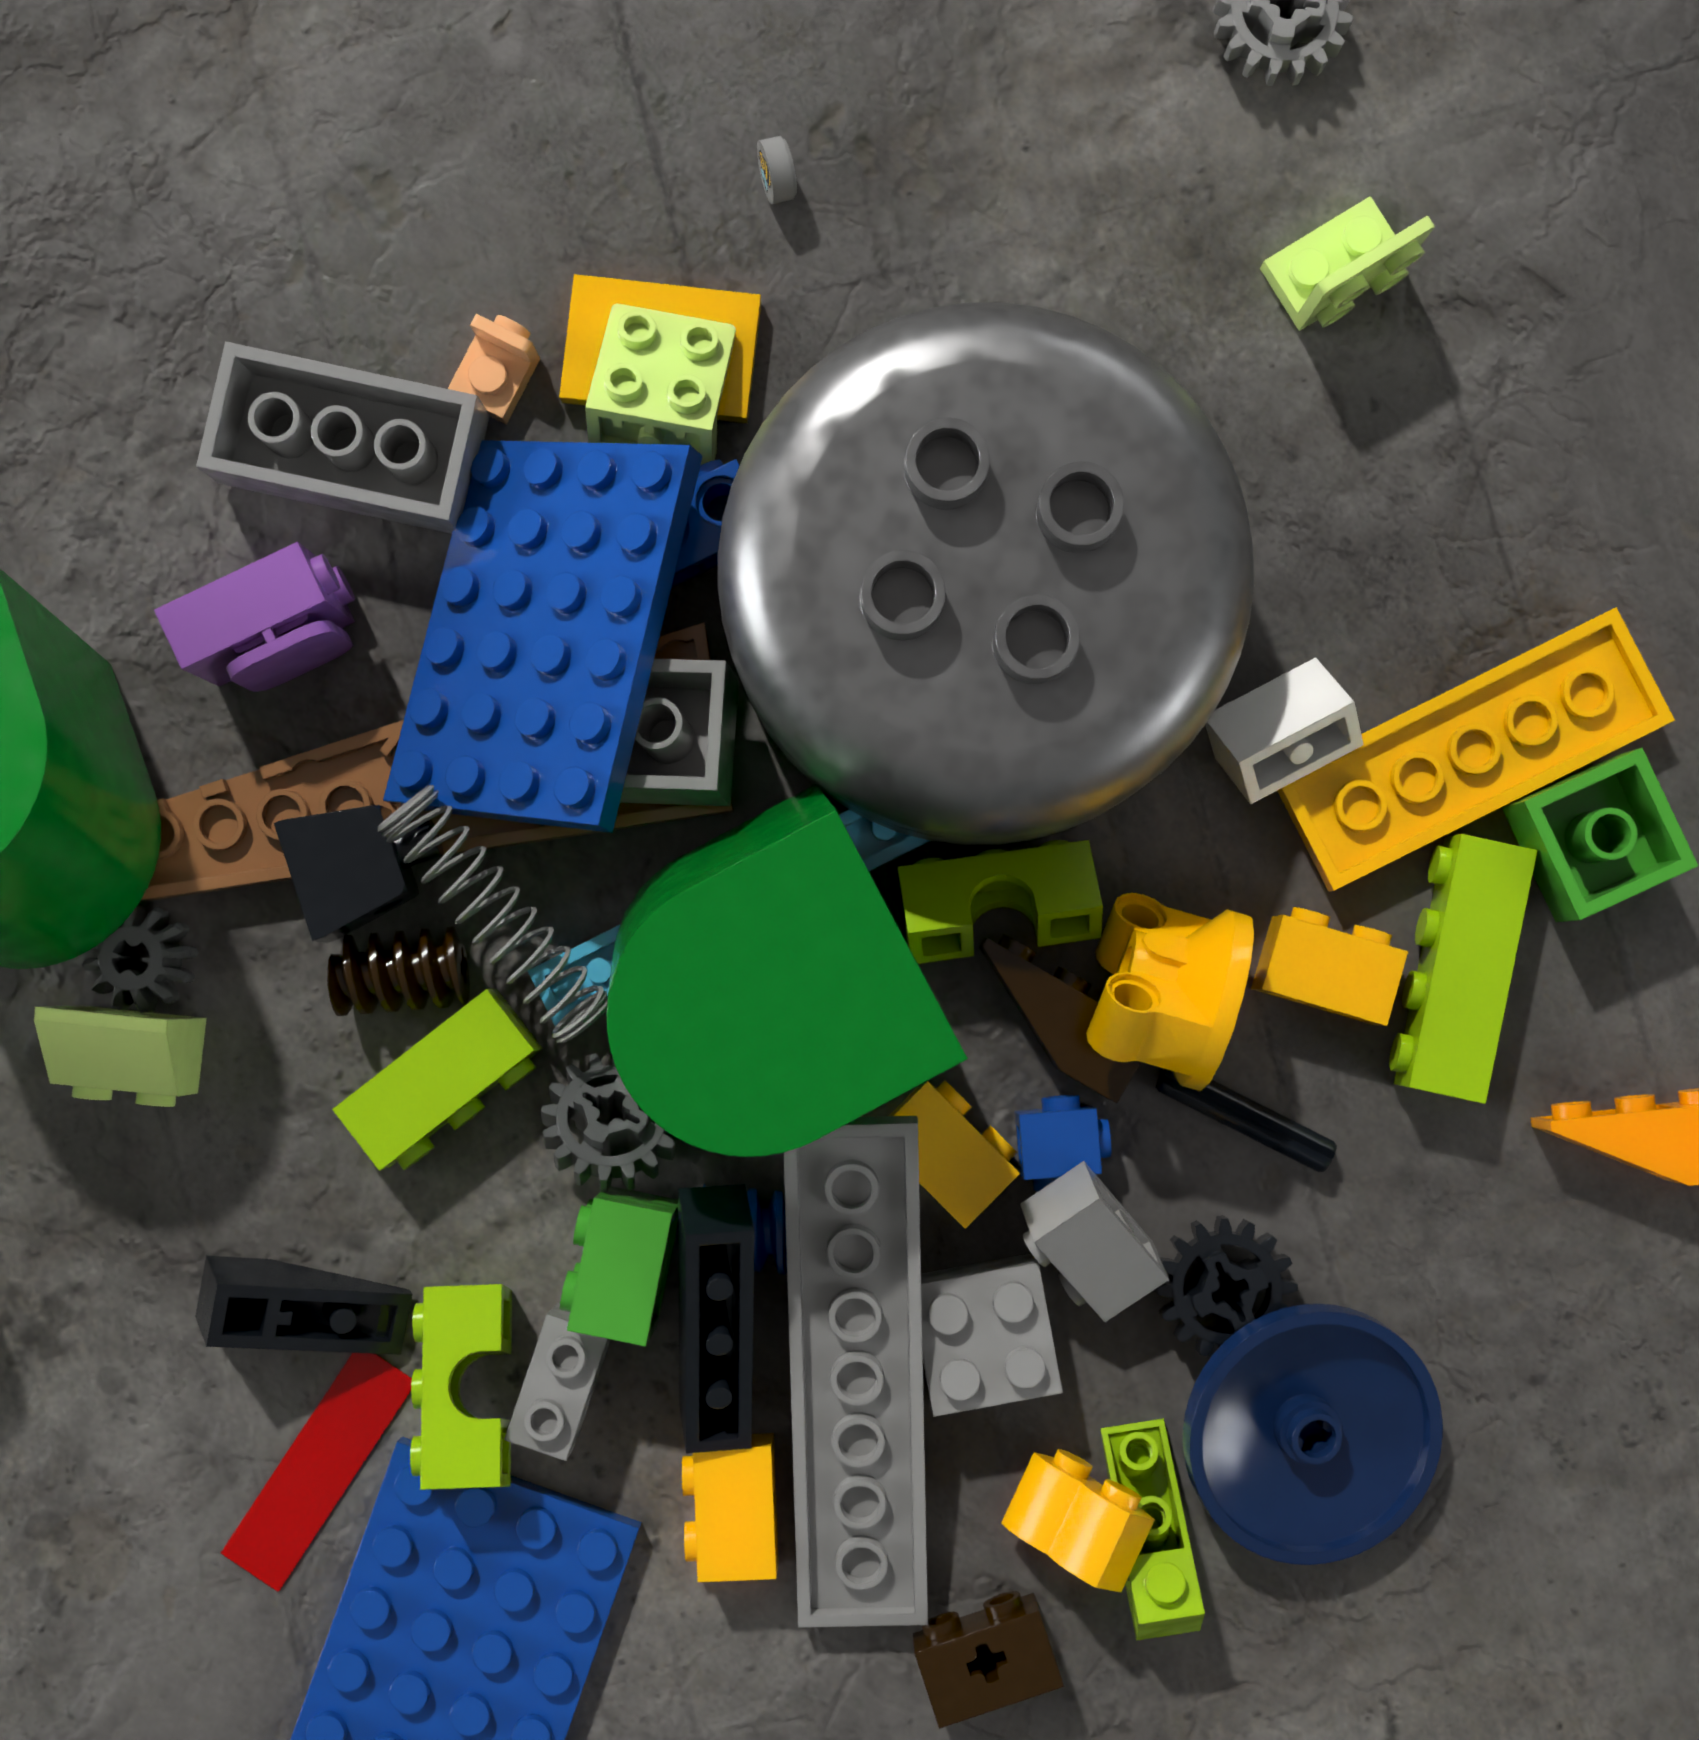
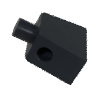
M381 805L285 819L274 823L312 941L330 943L338 940L344 935L415 898L419 894L411 866L443 856L442 843L410 863H404V857L435 826L431 819L392 843L386 842V837H382V832H377L378 826L392 814L391 809ZM438 832L428 843L439 837Z

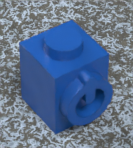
M1080 1095L1042 1097V1109L1014 1111L1019 1173L1024 1180L1033 1179V1191H1040L1083 1161L1095 1174H1102L1101 1158L1111 1157L1112 1153L1108 1119H1098L1097 1108L1091 1105L1080 1106Z

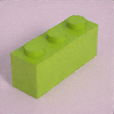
M486 989L332 1110L379 1171L389 1168L397 1162L403 1170H406L435 1148L429 1137L444 1125L449 1123L454 1131H456L484 1110L486 1107L479 1098L500 1083L503 1089L507 1091L535 1070L536 1066L530 1058L543 1048L497 989Z

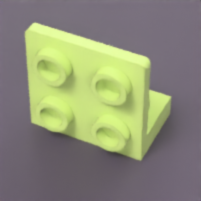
M1369 196L1264 260L1260 270L1299 331L1317 320L1322 327H1326L1350 312L1355 307L1352 300L1369 288H1372L1375 295H1379L1404 279L1409 274L1406 268L1425 253L1421 245L1435 228V225L1429 216H1426L1395 235L1372 197Z
M614 304L611 307L585 406L588 443L691 445L703 456L701 465L715 460L717 452V414L736 338L735 326L728 323L630 305Z

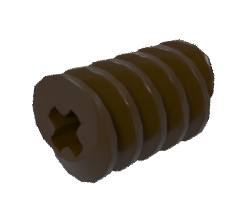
M455 927L446 928L442 946L435 945L429 929H421L417 948H410L404 931H395L391 950L384 949L378 933H370L366 952H359L353 935H344L340 954H331L328 960L327 986L333 1011L337 1016H347L354 1004L360 1014H372L377 1008L379 1001L386 1012H397L403 1004L404 997L412 1010H421L427 1005L429 995L438 1008L450 1007L453 1002L455 992L463 1006L468 1004L470 980L467 955Z

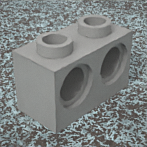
M557 1303L545 1317L504 1440L567 1461L577 1444L611 1339L567 1331L570 1312L560 1310V1304Z

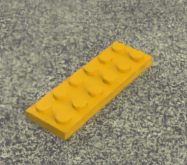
M1617 607L1362 733L1363 746L1277 791L1328 892L1675 721L1624 620Z

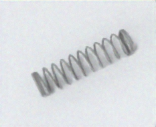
M434 785L425 787L378 826L377 832H382V837H386V842L392 843L426 821L445 812L436 825L404 857V863L414 861L445 840L463 832L454 845L421 878V883L426 884L452 866L480 852L471 866L438 899V904H444L472 884L497 872L486 889L456 918L455 924H461L497 899L515 892L500 913L473 938L472 944H478L510 921L523 914L532 912L520 930L490 958L489 964H495L521 944L548 931V935L542 944L519 969L507 978L506 984H512L517 978L545 959L565 951L559 964L535 990L523 999V1004L530 1003L541 992L559 980L581 971V976L572 989L555 1007L540 1018V1023L545 1024L568 1004L588 993L598 990V992L586 998L564 1016L552 1031V1038H556V1043H565L573 1039L593 1024L606 1011L608 1002L607 991H604L603 986H590L578 991L587 976L588 970L586 966H575L561 972L569 960L571 954L570 947L559 946L543 953L553 938V927H541L524 935L537 916L536 907H524L506 916L520 896V887L505 888L486 899L500 882L503 876V867H491L468 879L483 861L486 855V847H474L448 861L467 839L469 826L454 828L428 843L450 818L452 806H441L409 824L438 797L439 791L434 790Z

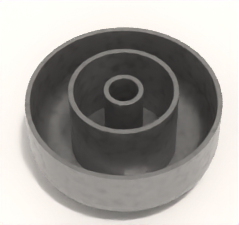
M1003 302L962 303L939 306L897 317L849 340L811 367L774 407L745 452L731 485L722 519L718 549V593L722 623L730 653L754 711L769 736L787 759L812 784H816L820 790L837 803L869 821L906 835L929 841L960 845L1008 844L1034 840L1063 832L1094 819L1123 802L1166 770L1192 743L1212 716L1228 688L1242 653L1250 621L1254 588L1253 544L1248 511L1239 479L1223 443L1206 415L1187 391L1159 364L1135 346L1101 327L1056 311Z

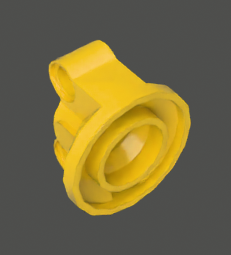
M1126 893L1117 897L1095 951L1096 958L1101 966L1114 975L1110 976L1107 980L1086 1033L1091 1047L1101 1056L1113 1061H1139L1171 1070L1181 1086L1202 1091L1211 1082L1222 1062L1243 1001L1253 950L1254 928L1252 917L1227 909L1211 920L1166 907L1154 898L1144 894Z

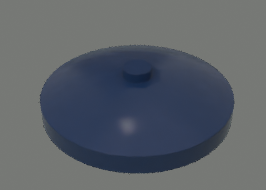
M1303 1304L1282 1308L1265 1314L1236 1331L1215 1351L1203 1367L1190 1394L1183 1424V1453L1188 1476L1196 1495L1213 1520L1228 1536L1247 1550L1277 1562L1298 1565L1326 1564L1347 1559L1374 1547L1396 1531L1410 1517L1426 1494L1437 1469L1443 1439V1419L1437 1389L1430 1373L1415 1351L1395 1332L1377 1319L1360 1311L1332 1304Z

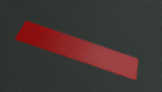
M352 1353L224 1546L221 1554L279 1592L411 1392L412 1378L377 1354Z

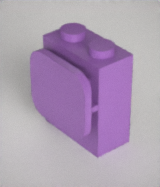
M298 541L154 609L181 669L217 686H222L232 681L253 692L271 689L338 658L353 646L348 633L342 629L355 622L347 606L348 603L355 600V596L339 566L332 568L324 554L315 556Z

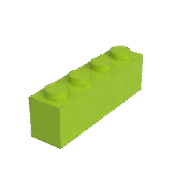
M1466 834L1445 837L1443 846L1438 845L1435 847L1428 868V882L1435 884L1430 909L1424 908L1421 911L1415 931V943L1422 946L1417 971L1411 970L1409 972L1402 995V1005L1404 1008L1409 1009L1404 1034L1398 1033L1395 1036L1390 1052L1389 1067L1391 1071H1396L1394 1085L1486 1104L1538 850Z

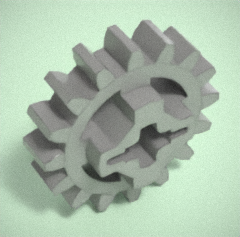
M1216 0L1213 13L1222 18L1218 20L1213 33L1215 39L1230 38L1231 40L1223 56L1226 61L1234 60L1239 56L1246 60L1242 72L1244 77L1248 78L1259 68L1265 70L1266 85L1273 86L1278 74L1286 72L1287 78L1293 86L1299 84L1304 74L1305 66L1311 73L1318 76L1322 73L1328 61L1327 56L1337 57L1345 42L1341 35H1346L1352 23L1353 15L1343 11L1347 8L1350 0ZM1280 10L1285 12V19L1279 17ZM1298 42L1308 43L1300 48L1290 50Z

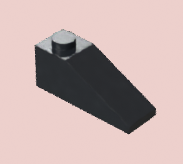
M206 1255L195 1317L206 1347L401 1355L413 1294L409 1289L272 1259Z

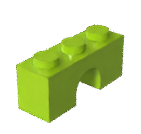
M1054 840L1044 843L1040 847L1014 851L990 849L976 856L950 860L926 858L913 865L898 867L900 897L907 942L917 964L974 956L973 925L975 921L986 911L1000 907L1016 909L1030 919L1034 926L1038 947L1101 938L1103 904L1089 840L1077 842Z
M503 1284L423 1287V1303H416L414 1305L412 1320L415 1342H423L422 1369H414L411 1383L414 1409H421V1436H413L410 1448L412 1476H420V1490L511 1487V1442L504 1440L511 1420L502 1418L479 1419L472 1415L462 1402L460 1384L466 1369L477 1359L488 1355L511 1354L512 1289Z

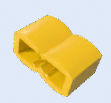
M1057 1449L1054 1457L1034 1452L1001 1524L1018 1538L1047 1554L1062 1568L1091 1586L1122 1592L1155 1521L1152 1516L1138 1507L1142 1497L1128 1487L1109 1479H1105L1103 1485L1089 1476L1093 1466L1068 1451Z

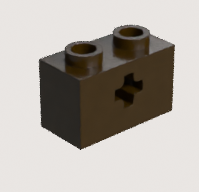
M1018 1591L1005 1592L985 1601L983 1610L963 1617H959L957 1612L942 1613L928 1619V1625H922L923 1630L913 1633L914 1654L939 1729L1064 1687L1034 1593L1021 1597ZM980 1644H988L989 1649L994 1654V1660L983 1663L981 1657L976 1652V1647Z

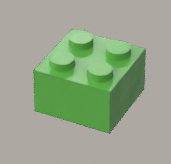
M1643 748L1615 755L1501 807L1519 846L1538 850L1533 876L1555 922L1582 920L1698 867V863Z
M610 1186L608 1192H600L593 1199H589L587 1206L581 1205L573 1238L574 1245L584 1246L581 1262L576 1263L574 1271L568 1270L560 1301V1310L570 1312L567 1331L646 1347L659 1322L678 1227V1199Z

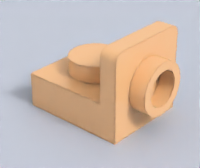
M476 314L470 324L475 337L448 389L477 395L490 414V417L507 425L540 361V357L533 343L528 340L531 333L525 327L502 315H497L493 322Z

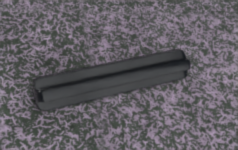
M1163 1068L1156 1084L1159 1092L1317 1172H1324L1334 1158L1337 1149L1334 1141L1214 1080H1211L1202 1091L1181 1086L1171 1070Z

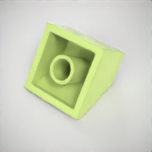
M84 1005L35 1007L34 1023L50 1084L73 1086L72 1097L89 1100H112L113 1090L136 1092V1104L174 1107L176 1096L198 1093L207 1018L154 1012L140 1013L134 1010H118Z

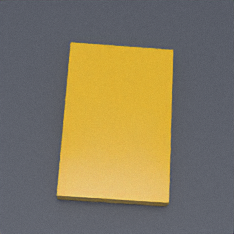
M574 274L559 394L562 403L586 406L611 307L618 303L734 325L736 328V338L717 420L748 423L762 303L760 294Z

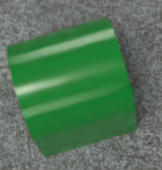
M0 569V967L32 969L59 964L91 950L108 938L125 922L141 901L154 874L161 843V819L155 791L111 664Z
M816 784L665 865L641 887L628 906L620 923L613 948L606 1013L607 1034L615 1067L633 1100L648 1117L674 1137L697 1148L713 1153L740 1157L768 1156L794 1150L820 1139L968 1059L841 818Z

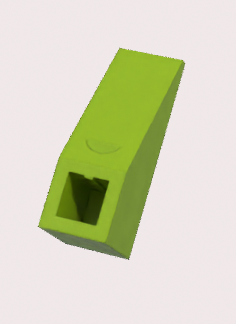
M1164 1418L1101 1428L1100 1432L1108 1479L1120 1483L1139 1494L1142 1498L1138 1507L1155 1519L1125 1584L1136 1641L1200 1631L1205 1611Z

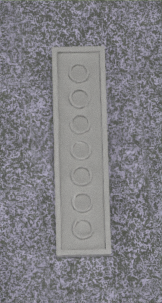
M859 1117L816 1141L784 1152L798 1628L928 1625L918 1117Z

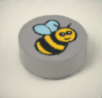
M781 136L758 140V165L769 203L772 205L794 200L797 194V181L792 155L786 140Z

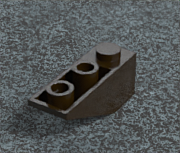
M1005 934L1001 936L998 943L988 938L983 939L979 946L980 950L1055 1069L1108 1100L1118 1103L1141 1062L1110 1060L1097 1053L1089 1044L1086 1033L1098 1005L1097 1001L1086 996L1092 985L1059 966L1053 976L1031 964L1036 952Z

